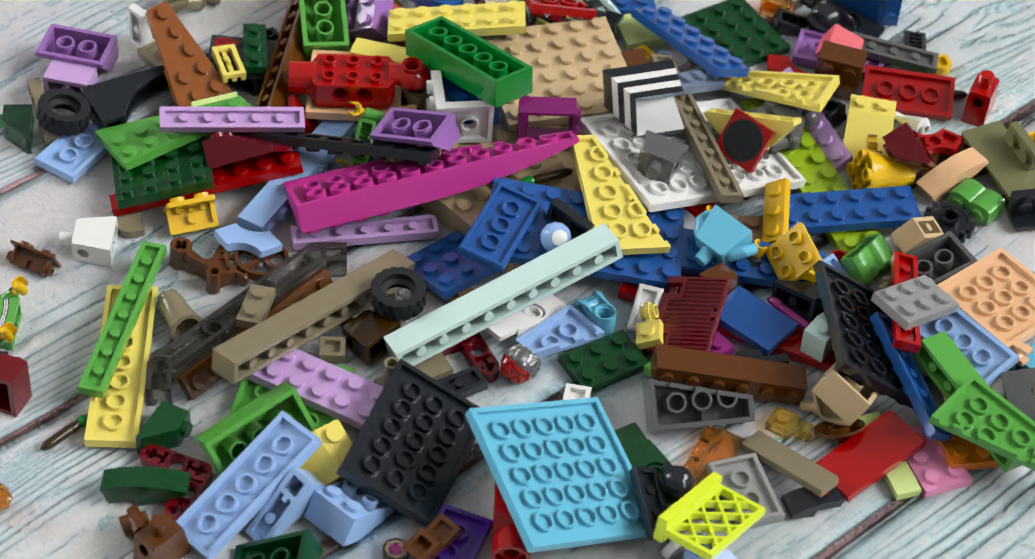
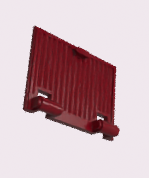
M669 276L667 284L670 288L668 293H663L658 309L659 317L656 318L660 319L663 323V340L664 336H666L663 345L710 352L732 278ZM656 346L646 348V352L653 354Z

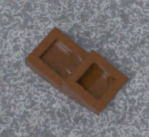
M440 513L425 530L420 527L402 548L414 559H433L462 534V530L443 513Z

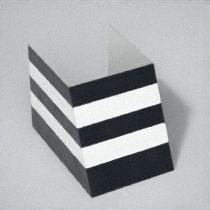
M673 59L602 70L604 107L635 135H645L647 130L660 133L684 129L674 96L636 102V99L683 92Z

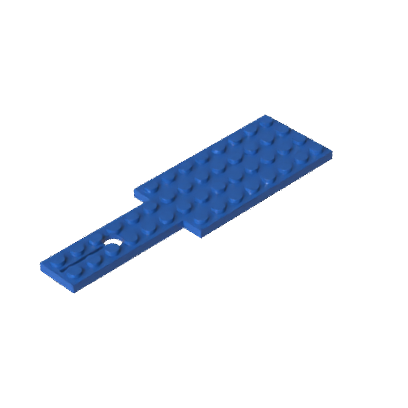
M505 178L493 179L491 194L498 183L501 182L543 202L540 212L509 263L524 265L549 252L541 244L540 233L547 224L552 223L546 216L550 202L556 197L567 203L583 217L588 218L583 195L580 191ZM676 208L657 212H649L646 209L647 217L652 224L657 225L660 230V236L670 244V252L622 255L623 258L588 276L669 289L670 287L667 284L669 276H681V272L699 275L719 263L712 258L703 267L695 261L694 256L701 249L696 246L694 230L683 228L684 209ZM761 241L759 246L769 247L772 243ZM818 251L822 260L825 259L826 252ZM766 253L761 257L762 263L758 267L751 266L746 258L734 262L728 261L725 264L738 276L737 282L773 288L774 281L779 280ZM799 279V280H798V281L810 282V281H807V280H805V279H804V280H802V279Z

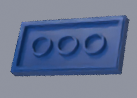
M499 182L459 245L457 254L502 274L540 212L543 202Z

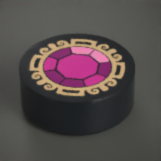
M400 538L387 540L382 548L383 559H409L410 555L402 548L406 541Z

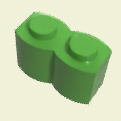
M965 178L950 191L947 203L950 204L951 201H954L955 206L963 204L962 209H970V215L975 216V223L987 226L1003 212L1005 199L999 193L985 189L978 181Z
M878 233L869 235L859 242L853 250L841 259V263L850 277L864 285H869L876 280L875 276L878 273L890 268L889 261H891L892 252L882 234Z

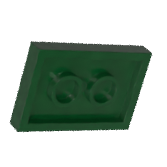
M623 329L558 355V363L574 384L592 387L591 393L643 372L644 365L649 362Z

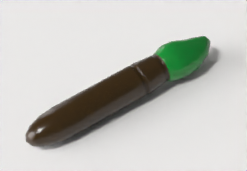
M562 168L535 176H526L519 181L541 184L568 177L573 171L570 168Z
M88 414L79 416L76 421H73L46 439L40 449L42 451L50 450L80 428L86 427Z

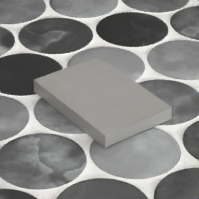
M756 453L707 463L706 470L708 475L713 472L723 476L722 485L766 508L764 516L750 528L784 521L785 514ZM722 495L719 496L720 500L731 501ZM725 509V512H733V513H735V510H734V509ZM741 509L742 513H753L748 509ZM730 521L731 524L740 525L739 521Z

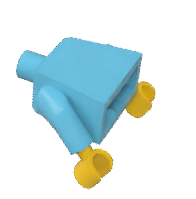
M707 205L706 210L695 219L693 234L696 246L701 250L694 256V259L703 267L712 258L718 263L723 262L724 264L728 261L734 262L750 256L761 258L768 248L767 246H759L761 242L759 238L754 243H751L753 241L752 231L717 205L712 210L711 206Z

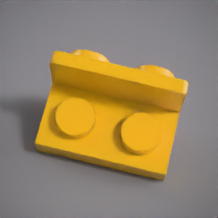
M208 192L195 194L192 199L185 200L184 197L170 199V203H167L163 210V215L167 219L170 237L219 227L214 204L216 200L215 194L208 195Z
M798 222L772 243L765 253L779 280L798 281L799 279H805L816 283L813 265L819 260L822 261V258L803 223Z

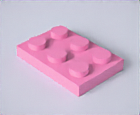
M922 425L912 428L926 440V446L906 460L922 489L921 493L924 498L972 484L973 479L963 467L951 469L950 465L949 467L944 460L945 455L940 445L937 446L934 439H930L924 434Z

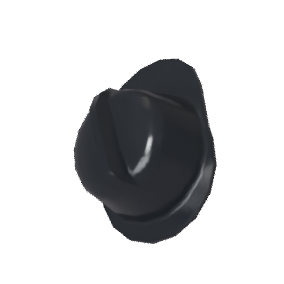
M813 0L811 12L807 15L806 20L814 31L826 33L835 24H838L850 32H855V23L845 11L828 0Z

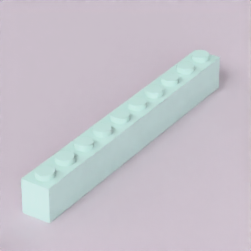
M603 223L384 336L388 353L391 357H396L398 360L401 358L415 366L623 258L619 239Z

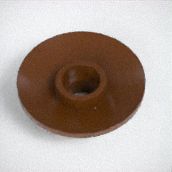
M857 419L851 426H842L823 421L814 426L813 433L818 437L833 439V443L841 444L848 440V437L865 429V422Z

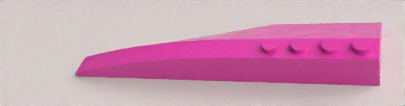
M570 130L540 135L539 140L528 137L518 138L515 144L498 141L494 142V147L482 148V144L452 148L450 151H441L440 158L431 162L430 165H417L416 161L411 160L405 163H385L384 160H374L283 182V187L301 232L313 234L322 228H337L350 221L362 222L367 217L375 215L386 216L391 211L438 200L493 182L494 178H503L575 145L579 142V137Z

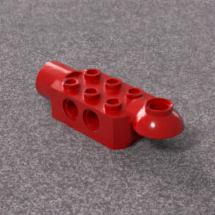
M318 54L312 62H289L288 90L289 94H308L315 105L321 107L356 108L354 104L349 103L354 101L359 102L362 108L388 109L395 98V85L407 90H419L426 87V81L431 80V74L429 69L417 57H408L402 63H394L389 56Z
M495 481L491 559H530V553H528Z

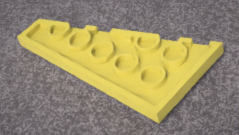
M577 135L579 142L571 146L588 219L595 225L594 228L605 223L619 239L622 255L669 253L671 249L670 244L667 240H663L657 225L652 224L647 217L646 209L629 184L623 182L618 168L612 166L608 160L609 155L596 136Z

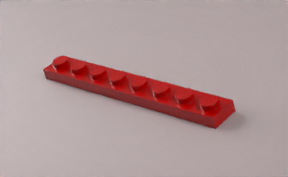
M298 151L284 153L223 169H215L212 171L215 188L176 197H184L187 200L194 198L195 194L208 192V195L304 173ZM116 194L109 195L113 216L117 217L164 206L170 203V199L176 198L171 197L119 209Z

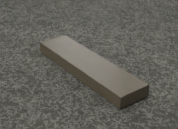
M760 430L741 443L744 452L748 454L756 453L759 461L820 497L839 484V477Z

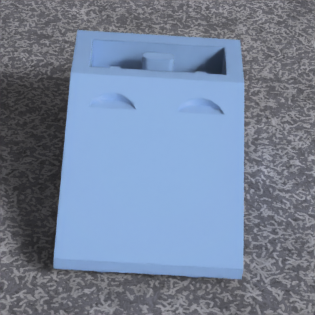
M345 479L314 490L304 517L344 547L360 541L390 516L395 509Z

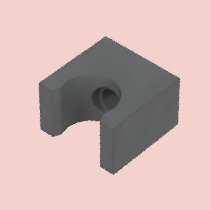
M1035 367L1002 372L1005 399L1035 422Z

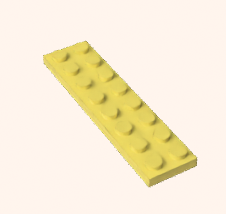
M107 285L100 335L122 285ZM152 286L104 399L90 397L84 437L85 447L137 448L136 436L140 432L157 297L159 294L158 286Z

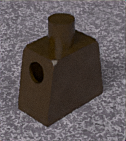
M364 310L355 318L351 317L341 323L340 327L342 328L343 337H346V348L366 365L370 366L388 352L383 337L401 328L400 321H391L379 316L377 312Z

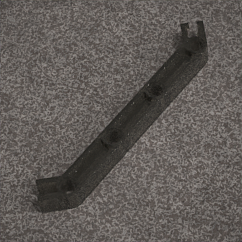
M347 242L310 243L253 284L276 289L273 305L320 269H326L330 277H344L347 274ZM249 287L147 361L145 383L147 406H156L157 399H154V390H162L165 393V402L173 405L174 385L178 383L176 378L212 352L213 348L222 344L243 328L236 326V318Z

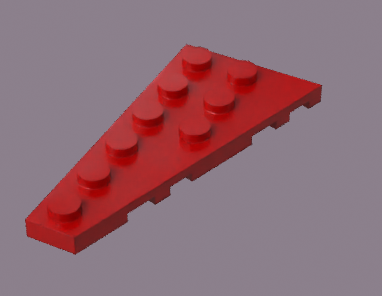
M522 0L525 1L529 11L539 17L548 14L559 19H566V17L593 19L597 15L595 9H586V3L582 1Z

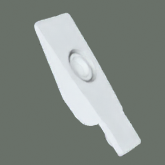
M552 294L484 330L499 341L514 334L518 338L567 305Z

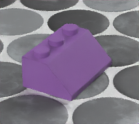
M57 24L50 25L35 52L36 56L45 59L97 67V69L112 71L119 57L117 36Z
M391 107L369 135L370 139L375 141L440 148L441 151H450L460 138L454 113Z

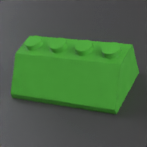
M284 381L200 433L195 438L207 460L220 476L281 411H284L310 432L316 430L317 427L296 388Z

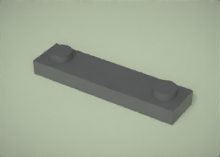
M852 31V33L864 40L861 50L868 51V59L923 73L935 74L939 53Z

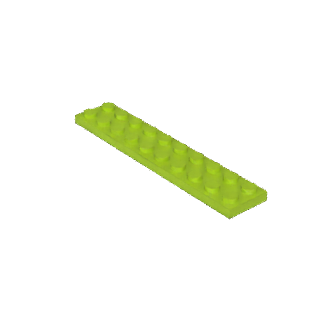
M759 98L742 100L740 108L742 111L761 107L768 100ZM805 126L799 149L793 151L787 149L780 150L786 159L806 179L804 187L795 189L797 193L850 190ZM878 229L825 232V235L835 250L839 249L848 253L869 235L880 232Z

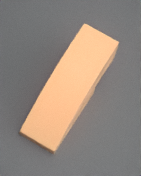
M971 147L946 159L926 173L916 183L921 193L931 202L938 203L965 178L974 177L989 162Z

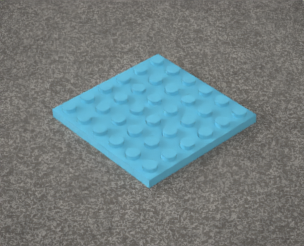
M598 397L470 408L465 416L528 553L646 537L629 474L632 466Z

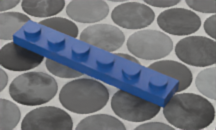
M875 312L870 317L874 326L873 330L880 338L884 346L883 351L889 357L893 365V371L899 377L903 385V391L913 405V412L921 421L924 434L930 439L942 442L948 441L952 437L950 432L928 423L930 417L939 408L911 352L893 347L892 318L886 314Z

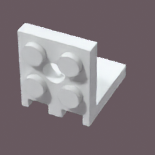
M432 70L431 80L426 81L427 95H430L425 101L426 111L454 113L460 138L456 143L492 142L494 107L485 101L446 102L441 70ZM467 120L474 121L471 124H464V122Z

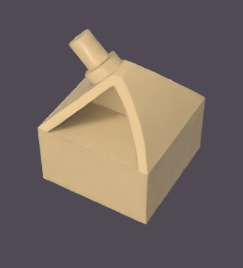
M835 362L811 390L814 400L800 402V411L813 412V414H818L821 419L837 425L851 426L871 406L879 392L868 385L861 384L857 379L849 375L842 374L836 366L837 362Z

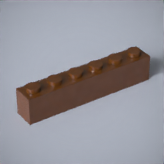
M656 344L650 360L651 379L748 394L753 395V399L800 406V402L803 401L808 390L806 366L660 344Z

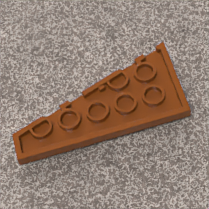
M166 1L146 11V19L152 37L156 41L159 50L158 55L163 62L167 83L174 104L177 107H191L190 103L193 101L232 93V90L226 83H223L218 71Z

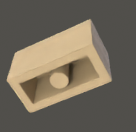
M933 216L912 218L891 233L895 247L902 253H907L944 234Z

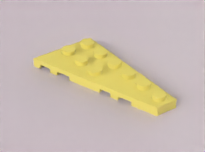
M750 70L748 77H722L726 84L721 90L820 113L839 86L840 80L839 75Z

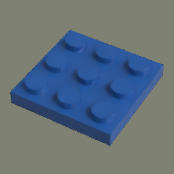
M458 230L407 256V258L415 262L414 271L421 274V277L425 280L426 287L444 300L496 273L492 269L457 254V249L465 237Z

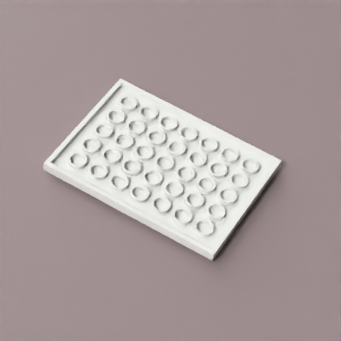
M731 98L696 102L716 141L720 135L705 118V111L712 108L734 111L736 108L741 109ZM613 114L582 117L581 122L577 123L584 135L596 136L609 155L608 160L614 168L617 167L620 171L621 179L625 184H629L637 198L649 212L718 202L686 135L657 133L688 145L689 149L682 168L670 181H663L658 178L656 180H649L645 173L637 170L639 152L645 135H635ZM766 150L753 174L748 173L725 157L744 197L765 194L766 183L782 178H787L791 182L790 190L804 187L806 179L780 151L769 154V151Z

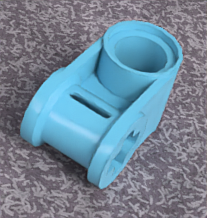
M594 291L591 296L574 301V307L605 332L604 337L615 332L616 309L604 298L600 291Z

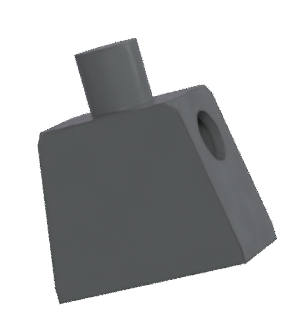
M647 130L640 148L637 170L645 173L649 180H656L658 178L663 181H670L682 168L689 146Z

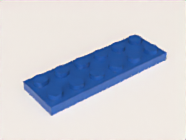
M648 6L633 8L632 18L714 77H748L750 68L743 64V60L730 55L726 48L716 45L712 38L702 35L698 28L689 26L685 19L675 16L671 9L663 6L659 8Z
M910 186L790 194L788 230L798 222L804 224L809 234L901 227L910 219L922 216Z

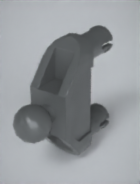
M772 101L764 102L761 107L744 111L802 118L801 123L780 142L769 147L767 150L769 154L784 149L790 151L799 149L804 126L812 127L818 121V115L815 111L805 109L800 114L794 106Z

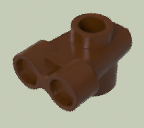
M138 506L129 507L126 510L127 514L118 517L126 538L136 535L137 532L150 524L146 510L140 512Z

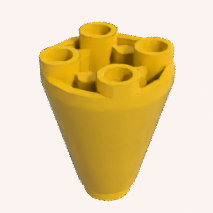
M858 149L852 162H849L846 167V173L850 176L851 190L911 186L916 177L913 167L870 149Z

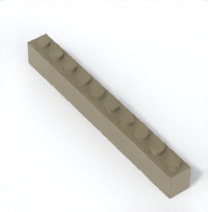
M394 249L213 348L212 370L233 385L371 307V281L378 272H382L383 269L400 266L414 270L415 262ZM402 288L388 289L386 296L388 297Z

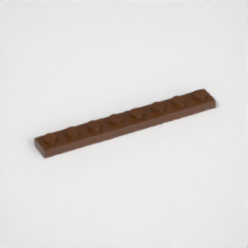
M318 270L273 304L266 319L333 283L327 270ZM243 327L241 330H239L237 333H235L233 336H231V337H230L229 339H227L226 341L232 339L233 337H235V336L238 335V334H241L242 332L248 330L249 328H244V327ZM213 351L176 378L188 400H195L223 378L212 370Z

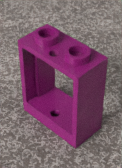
M523 96L520 98L517 119V141L518 138L524 137L539 140L540 135L570 130L579 135L580 129L576 122H581V108H577L576 98ZM529 115L569 116L568 128L528 127Z

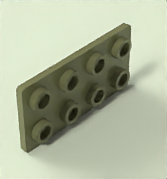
M995 121L962 131L961 136H963V140L969 148L973 147L988 160L989 163L984 168L1008 200H1010L1012 191L1035 189V142L1019 121L1011 122L1008 130L1001 121Z

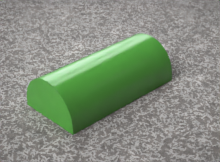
M299 0L305 55L311 59L312 49L348 51L350 43L345 0Z

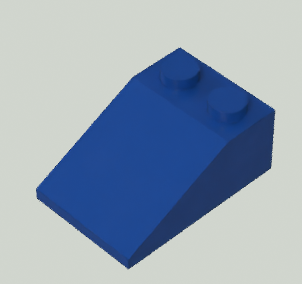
M834 0L881 26H897L902 0Z

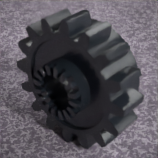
M942 200L940 205L933 202L932 207L928 206L923 217L933 216L944 234L951 230L963 244L966 238L971 239L976 225L974 222L975 216L970 215L971 210H963V204L955 206L954 201L946 204Z

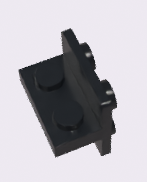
M1035 189L1012 191L1010 200L1003 194L1002 197L1005 199L1004 207L1016 231L1035 229Z

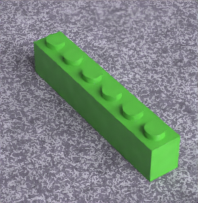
M945 331L921 340V347L918 353L913 354L914 358L946 399L972 374L987 385L986 381L979 375ZM986 449L1004 473L1022 466Z

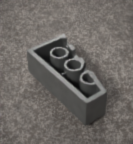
M653 379L642 380L647 432L755 421L753 395Z

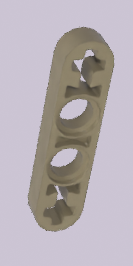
M39 77L27 79L29 95L35 115L37 114L40 96L44 94ZM39 125L44 145L48 146L57 139L56 134L49 133Z

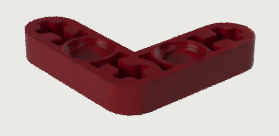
M479 332L441 352L444 356L461 351L469 366L476 365L488 383L495 382L499 377V363ZM480 350L483 354L481 356H474L470 352Z
M158 445L145 446L140 452L141 466L169 468L173 463H181L183 467L179 470L190 473L191 478L188 490L196 494L191 498L180 497L170 499L163 509L164 514H168L175 521L182 516L212 483V467L204 461ZM179 505L181 506V514L177 513V511L179 510Z

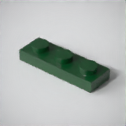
M243 23V66L246 74H266L265 24Z

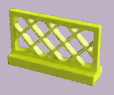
M713 472L658 517L653 539L663 543L669 538L704 559H714L764 516L766 508L722 485L723 476ZM722 495L731 501L719 500V496ZM705 508H716L717 512H706ZM723 509H734L735 513L724 512ZM741 509H748L753 513H742ZM691 519L702 520L704 524L692 523ZM709 520H721L722 524H711ZM728 521H739L740 525L729 524ZM677 531H688L690 535H682ZM696 532H707L708 536H697ZM714 532H725L726 536H715ZM700 544H712L713 548L708 550Z

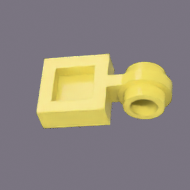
M644 303L643 306H640L639 312L642 321L646 322L636 324V345L639 350L654 347L656 344L663 345V323L660 319H656L659 317L658 307L655 303Z

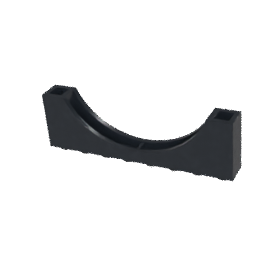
M243 43L236 44L235 47L243 49ZM208 58L215 67V69L218 71L214 59ZM222 60V62H223V64H224V66H225V69H226V71L228 72L227 67H226V65H225V63H224V60ZM230 60L234 71H237L234 61ZM164 65L81 87L82 96L86 97L91 104L90 120L98 129L128 123L130 116L140 104L150 97L169 89L164 73ZM246 74V80H241L240 77H237V81L232 82L230 78L226 84L252 96H257L260 94L266 74Z

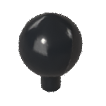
M668 461L663 463L662 469L664 472L661 476L663 490L672 497L686 495L693 486V476L690 470L684 466L672 465Z

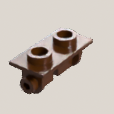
M13 240L10 241L14 246L13 251L10 250L6 256L10 264L26 269L31 261L32 264L29 270L44 277L53 275L55 270L53 266L61 267L53 252L47 249H42V251L34 249L35 247L26 241H21L20 243Z

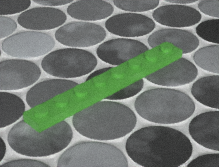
M146 241L141 242L78 384V394L104 399L167 253L166 245Z

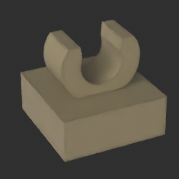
M320 336L319 359L336 365L337 363H345L346 337Z

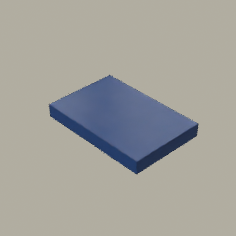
M737 286L727 295L718 324L755 349H760L761 353L766 356L773 352L798 328L797 322L741 286Z

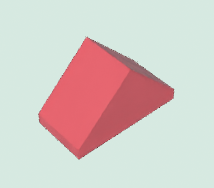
M835 24L821 37L815 56L818 58L824 40L857 49H862L864 40Z

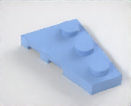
M568 304L516 338L515 345L520 343L529 348L538 358H542L604 337L605 332L574 306Z

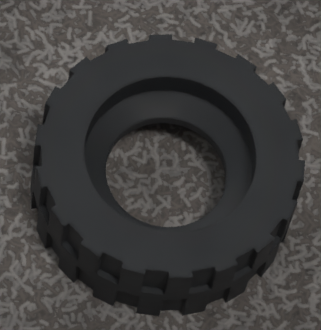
M55 88L46 91L40 96L36 119H38V124L51 134L54 133L58 136L63 135L66 137L79 135L88 127L91 104L81 93L71 89L67 90L66 88ZM66 109L75 113V115L64 116L52 110Z
M401 266L383 269L371 281L370 303L373 306V310L379 316L391 321L410 320L412 317L418 316L426 304L427 287L425 280L421 277V274L416 273L413 269ZM397 287L405 288L411 292V296L407 299L395 300L387 297L386 291Z

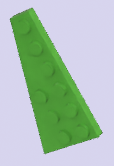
M238 96L196 107L252 106L243 97ZM159 115L94 131L96 139L126 171L212 133L160 132Z
M974 374L945 401L928 421L930 424L1035 471V422Z

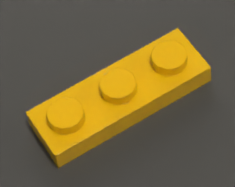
M787 178L765 184L763 242L774 243L789 229L791 182Z

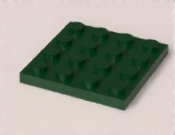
M725 0L681 16L689 26L698 28L702 35L712 38L716 45L726 48L730 55L743 60V64L749 68L766 62L768 54L785 55L790 53L791 46L746 0Z
M206 136L128 171L111 155L118 208L123 209L215 188L212 169L208 167L202 141L206 140Z

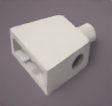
M117 216L77 219L74 232L60 231L59 246H71L72 256L75 261L112 267L119 235Z

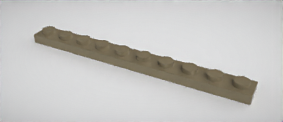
M650 54L648 62L671 60L673 57L667 54ZM673 59V62H674L676 71H677V73H678V72H680V70H679V68H678L676 62H675L674 59ZM693 95L674 96L678 111L687 126L685 135L719 203H742L744 194Z

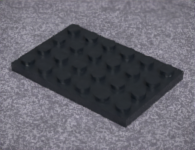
M819 260L813 265L838 370L844 375L857 379L861 384L874 388L881 395L894 399L898 404L912 409L913 405L909 397L904 393L903 385L899 377L894 373L889 357L883 351L884 346L873 330L874 326L870 317L875 312L886 314L871 301L875 290Z
M400 358L336 474L427 528L437 517L476 440L465 414L470 408H479V406Z

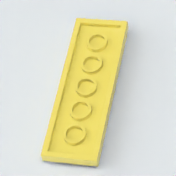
M513 0L504 3L487 2L485 4L466 3L457 6L442 5L440 7L420 6L409 9L396 8L389 10L387 35L388 42L405 41L406 29L440 16L447 18L477 36L526 33L525 1Z

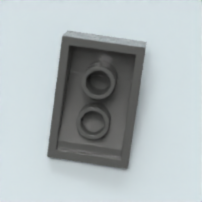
M951 230L906 253L918 257V277L926 275L936 285L978 261Z

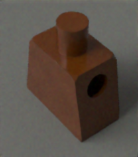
M168 514L152 516L150 524L135 535L133 559H181L191 552L184 529Z

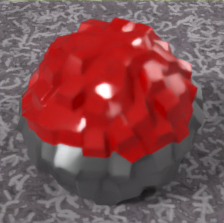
M520 343L517 345L513 344L503 353L500 366L501 376L507 378L513 384H523L537 375L540 370L541 361L529 348Z

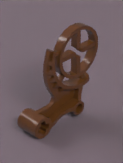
M177 237L170 242L169 265L175 270H184L199 276L206 282V291L209 294H217L222 287L236 283L245 287L249 283V279L267 282L280 278L288 269L289 255L284 246H282V251L263 257V267L269 272H256L252 270L259 266L260 258L253 253L235 250V254L232 255L230 254L232 251H226L220 244L211 258L204 259L192 250V242L189 239ZM243 252L253 258V260L244 265L239 261V256ZM280 254L284 263L278 268L269 260Z

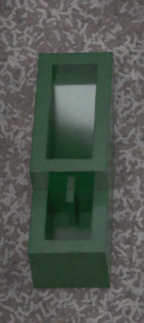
M148 466L104 469L99 490L108 504L134 499L139 506L187 496L191 475L186 471Z

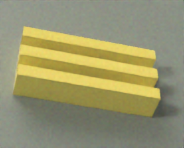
M234 44L212 47L211 54L223 83H227L230 78L232 82L237 81V77H240L241 80H246V71ZM226 51L230 52L237 71H234ZM219 52H220L221 55H222V58H223V60H224V63H225V65H226V67H227L228 72H227L226 69H225V66H224V64H223V62H222V59H221V57H220Z

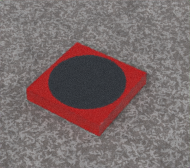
M736 108L716 142L724 157L748 173L753 174L776 132L741 109Z

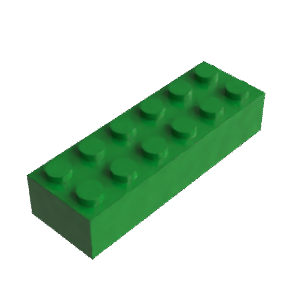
M443 16L405 30L407 56L419 58L431 70H441V76L495 108L532 93V66Z

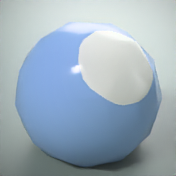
M549 223L540 233L541 244L544 249L551 251L570 241L571 232L562 223Z

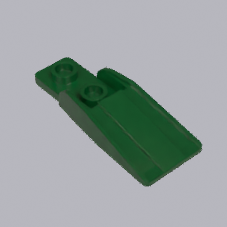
M631 423L615 430L631 466L657 468L661 482V476L664 472L662 465L667 461L670 462L650 439L645 437L636 423ZM663 490L667 506L682 498L672 497Z

